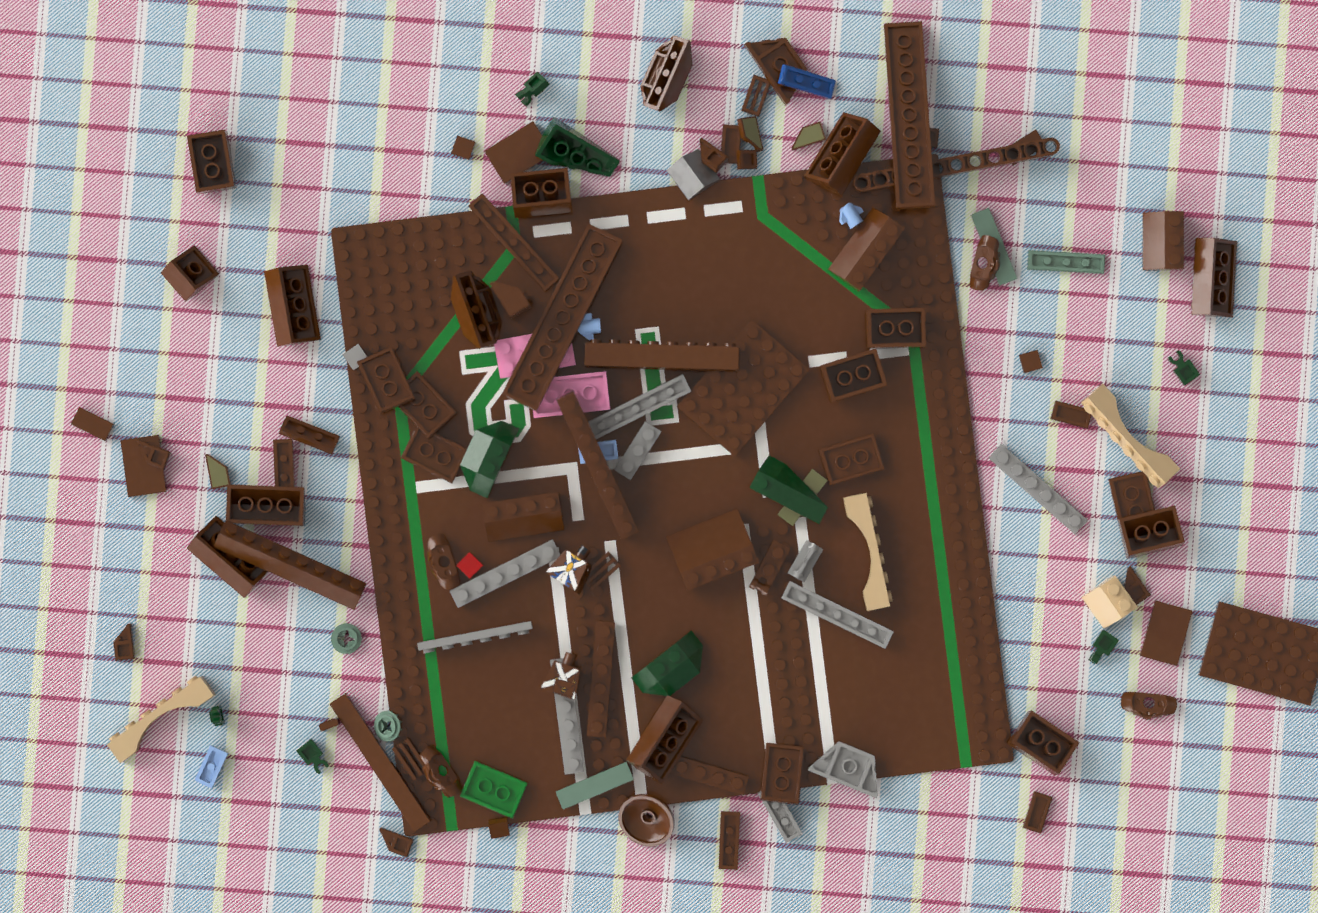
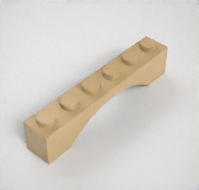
M1104 384L1097 387L1081 402L1086 412L1097 420L1098 425L1108 432L1110 438L1118 443L1123 449L1124 454L1135 462L1136 467L1143 471L1149 481L1157 488L1167 483L1180 470L1168 455L1148 449L1129 433L1120 418L1116 397Z
M867 493L844 497L846 515L861 530L870 551V574L863 590L866 611L889 607V602L893 601L891 591L886 589L885 583H889L887 572L882 570L881 564H885L883 553H879L878 545H881L879 534H875L874 531L877 523L875 515H871L870 508L873 507L871 496L867 497Z
M194 676L187 681V687L184 689L179 687L171 693L173 697L169 700L162 699L156 704L157 708L152 712L150 709L140 715L142 718L137 723L132 721L124 727L126 729L125 732L122 734L117 732L109 738L111 742L107 746L119 763L124 762L139 751L145 732L161 715L179 707L201 706L216 695L203 676L199 678Z

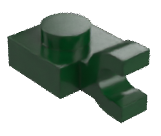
M536 72L523 84L525 88L515 95L519 100L525 97L521 103L527 107L531 103V96H538L550 84L539 72Z
M1102 629L1092 644L1096 650L1088 660L1093 664H1097L1103 654L1106 656L1110 655L1119 640Z

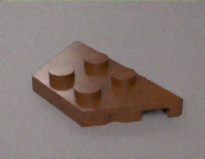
M787 38L769 39L752 43L746 42L744 44L745 48L784 105H788L796 89L778 84L782 65L807 71L806 66Z

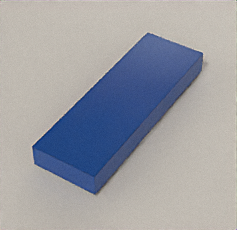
M782 65L778 84L827 99H832L836 80L788 65Z

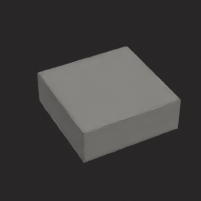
M359 344L343 354L353 370L359 367L357 361L367 357Z

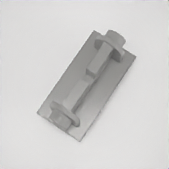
M806 540L788 574L805 582L823 549Z

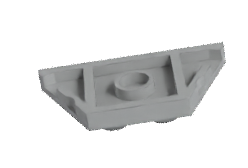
M838 741L808 768V771L874 798L878 797L875 756Z

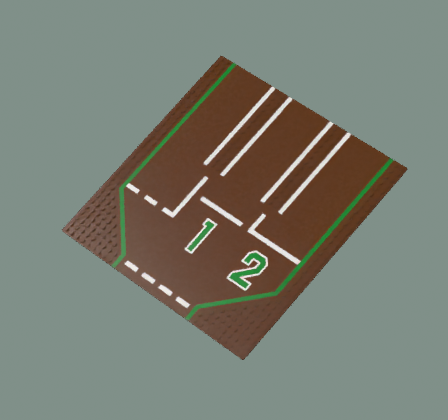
M932 154V160L939 159L937 154ZM893 159L861 163L842 195L829 192L804 176L808 170L806 169L719 180L690 201H688L678 186L571 198L572 212L515 218L513 206L496 208L558 276L559 280L588 223L623 240L587 312L592 313V319L600 318L601 333L593 335L594 339L602 340L601 343H609V340H620L621 343L628 344V341L636 340L640 341V344H647V341H658L659 345H667V342L672 341L678 342V345H686V342H696L697 346H705V343H717V346H724V343H732L752 319L810 369L735 457L677 408L678 404L687 394L596 439L597 442L616 439L619 459L606 460L639 531L622 540L586 463L580 464L578 446L564 416L534 418L532 409L502 395L510 377L500 379L494 344L478 349L462 333L451 302L453 276L472 271L475 276L489 285L502 321L497 340L532 334L559 280L545 292L473 211L331 229L345 352L359 344L368 357L392 346L406 379L408 380L418 371L457 412L436 433L465 448H468L475 431L485 426L504 421L519 428L488 498H485L470 491L461 468L451 484L402 459L401 456L416 425L398 407L380 415L360 368L358 367L356 370H353L347 362L389 711L398 714V719L402 721L400 723L402 730L399 732V737L393 740V745L395 747L409 738L419 754L428 746L433 745L443 755L458 777L462 790L474 761L528 782L512 819L460 797L461 792L453 797H446L441 790H436L428 782L425 773L413 781L395 754L397 770L431 820L414 832L402 814L404 834L406 836L488 827V820L507 817L508 824L619 811L624 801L636 794L653 795L666 804L740 796L741 794L673 774H669L662 785L636 769L626 760L666 696L642 693L631 677L691 630L703 644L700 673L670 697L682 701L703 722L681 757L749 776L744 795L756 794L761 791L766 743L805 747L801 788L838 783L808 771V768L838 741L874 755L876 779L1013 761V749L1007 744L1011 738L941 178L933 179L934 208L896 210L895 187L864 193L854 190L853 181L857 175L893 168ZM939 164L933 165V172L936 174H940ZM878 175L875 178L879 185H883L886 182L883 175ZM858 179L857 186L865 188L867 186L866 180ZM847 203H852L863 209L864 212L859 214L863 220L870 210L875 208L905 228L859 292L828 270L860 226L858 224L850 229L847 223L841 225L839 222L840 209ZM494 281L519 287L521 291L526 290L532 300V303H530L532 308L511 319L490 283ZM925 308L926 347L877 349L887 386L831 403L820 365L872 350L867 349L866 310ZM577 331L572 341L576 365L559 368L555 377L606 371L610 410L681 374L684 375L690 389H692L707 371L586 368L584 366L585 342L590 343V340ZM610 410L586 412L584 415L587 421H590ZM646 421L660 430L661 433L632 479L629 480L615 471V468ZM871 433L875 434L885 470L829 486L827 481L817 494L828 507L820 524L801 515L796 523L791 526L777 515L783 508V505L749 488L758 470L769 455L787 464L802 481L812 469L828 480L819 449ZM559 492L564 530L488 542L482 504ZM867 493V497L871 496L873 507L870 508V512L876 518L877 526L874 527V531L880 537L881 545H878L879 553H883L885 564H881L882 570L887 572L889 583H885L886 589L891 591L893 601L889 602V607L866 611L863 590L870 574V551L861 530L847 517L843 501L844 497ZM738 509L759 563L687 591L666 537ZM443 534L448 542L455 566L469 552L483 564L470 579L456 566L459 577L458 586L552 539L560 555L566 549L575 554L580 545L590 550L584 561L591 566L608 551L621 566L593 591L585 583L579 595L546 573L547 569L557 560L555 559L458 608L450 593L452 589H444L428 568L427 552L429 550L427 544L430 537ZM775 540L789 547L790 551L767 595L764 596L760 594L761 591L749 588V585L772 541ZM808 540L822 548L823 551L805 582H802L788 574V571L804 543ZM441 556L438 563L441 567H447L450 561L448 557ZM607 557L603 562H601L595 569H593L589 573L587 579H589L593 574H595L601 567H603L611 559ZM612 563L610 566H608L590 583L594 585L607 572H609L615 566V564ZM760 577L758 582L765 585L767 579ZM789 581L894 631L886 649L782 599L781 597ZM532 621L533 629H529L528 634L518 635V632L510 633L511 637L499 639L498 635L492 636L491 641L480 643V639L472 640L473 644L461 646V643L453 644L454 648L443 650L442 646L435 647L434 652L424 653L423 650L418 651V642ZM596 621L615 622L606 738L587 736ZM569 652L577 655L573 666L580 668L575 706L584 772L565 775L554 693L541 689L540 686L551 668L550 660L564 658L565 653ZM406 743L404 745L420 770H423V766ZM399 748V752L401 753V755L403 756L411 770L414 772V774H417V771L410 763L402 749ZM627 762L634 780L562 809L556 791ZM444 766L438 767V773L445 776L447 774L446 768Z

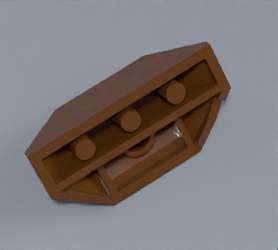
M674 35L669 41L655 50L640 85L643 106L661 112L678 100L693 66L691 41Z
M472 271L453 276L451 302L463 335L478 349L496 344L502 321L489 285L475 276Z

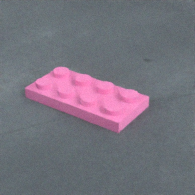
M532 334L500 339L494 344L500 379L511 377ZM572 343L559 368L576 365Z
M606 371L554 377L537 412L533 410L534 418L563 415L556 398L571 391H574L583 413L610 410Z

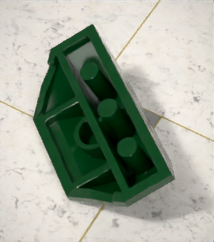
M499 421L475 431L460 464L470 491L488 498L519 428L504 421Z
M691 630L632 676L631 679L642 693L671 696L700 673L703 644Z

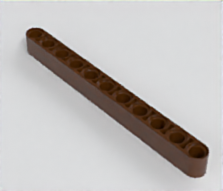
M1045 138L932 160V166L939 164L942 167L940 174L933 172V179L1051 157L1059 151L1060 144L1055 138ZM1046 143H1053L1055 150L1053 152L1047 151ZM1027 147H1035L1036 155H1029L1027 153ZM1013 149L1017 152L1018 156L1016 159L1008 157L1009 150ZM989 154H997L999 157L998 162L992 163L989 160ZM977 157L980 160L979 166H972L970 158ZM954 160L959 161L961 169L954 170L951 167V162ZM889 168L857 175L853 181V188L859 193L895 187L894 169ZM883 175L886 179L885 184L879 185L875 180L876 176ZM865 179L867 182V186L865 188H859L857 186V180Z

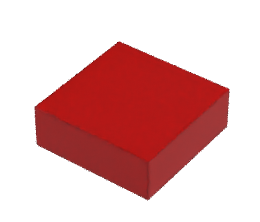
M469 552L456 566L470 579L483 564Z

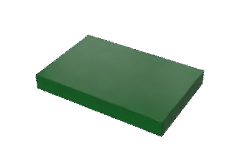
M474 761L460 797L513 819L528 782Z

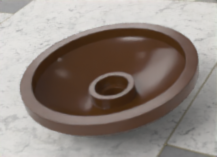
M636 794L624 801L618 813V821L623 833L631 841L642 846L653 847L661 845L670 838L674 831L675 820L671 809L665 802L653 795Z

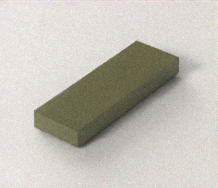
M813 469L803 480L816 495L828 481ZM785 506L777 514L791 526L801 516Z

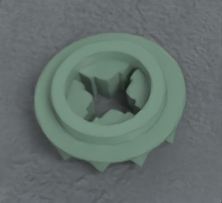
M349 623L338 625L331 635V643L334 649L342 654L355 652L362 642L359 629ZM348 630L349 637H352L355 640L348 641V644L345 647L344 640H341L338 637L345 636Z
M382 711L375 718V732L381 740L393 741L399 737V732L402 730L400 728L402 721L398 719V714H394L392 711ZM388 722H391L390 727H391L392 729H387V726H388L387 723H388Z

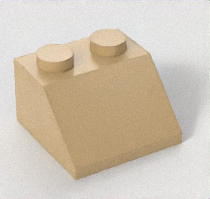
M1112 575L1082 597L1103 629L1137 608V605L1115 575Z

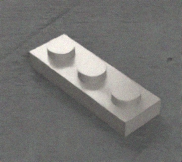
M645 421L618 463L615 471L631 480L661 431Z
M759 791V792H757V793H758L759 797L761 798V791ZM762 801L786 843L803 834L786 803Z

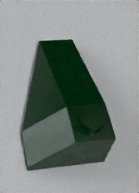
M553 117L545 129L535 156L551 165L569 167V169L584 170L588 173L608 177L612 175L620 162L618 158L555 117Z
M770 455L758 470L749 487L817 524L821 523L828 509L824 502L787 464Z

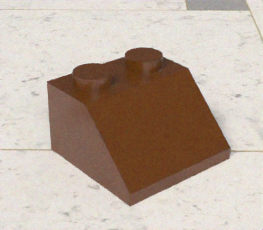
M195 245L171 260L161 272L185 302L198 294L219 275L218 271Z

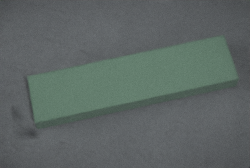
M986 208L971 214L980 239L982 235H989L999 241L1000 268L995 274L999 286L1018 279L990 209Z
M1028 250L1027 270L1104 274L1105 254Z
M624 762L556 791L562 809H566L630 782L634 778L627 762Z

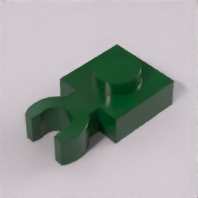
M1178 350L1176 351L1179 357L1178 360L1175 361L1169 356L1168 361L1176 365L1177 368L1173 372L1183 386L1197 378L1200 373L1190 359L1185 362L1183 361V354Z
M221 705L211 707L212 710L209 712L211 723L215 724V726L225 724Z
M312 738L296 750L307 765L314 764L316 773H321V770L318 768L321 763L326 768L329 767V763L320 758L323 752Z

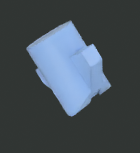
M847 203L840 209L839 222L841 225L847 223L851 229L863 222L859 214L864 211L861 207Z
M587 313L578 332L588 340L594 339L593 334L601 333L600 318L592 319V313Z

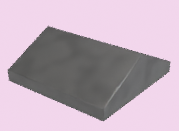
M699 149L682 156L667 169V172L688 201L720 180L716 172L702 163Z

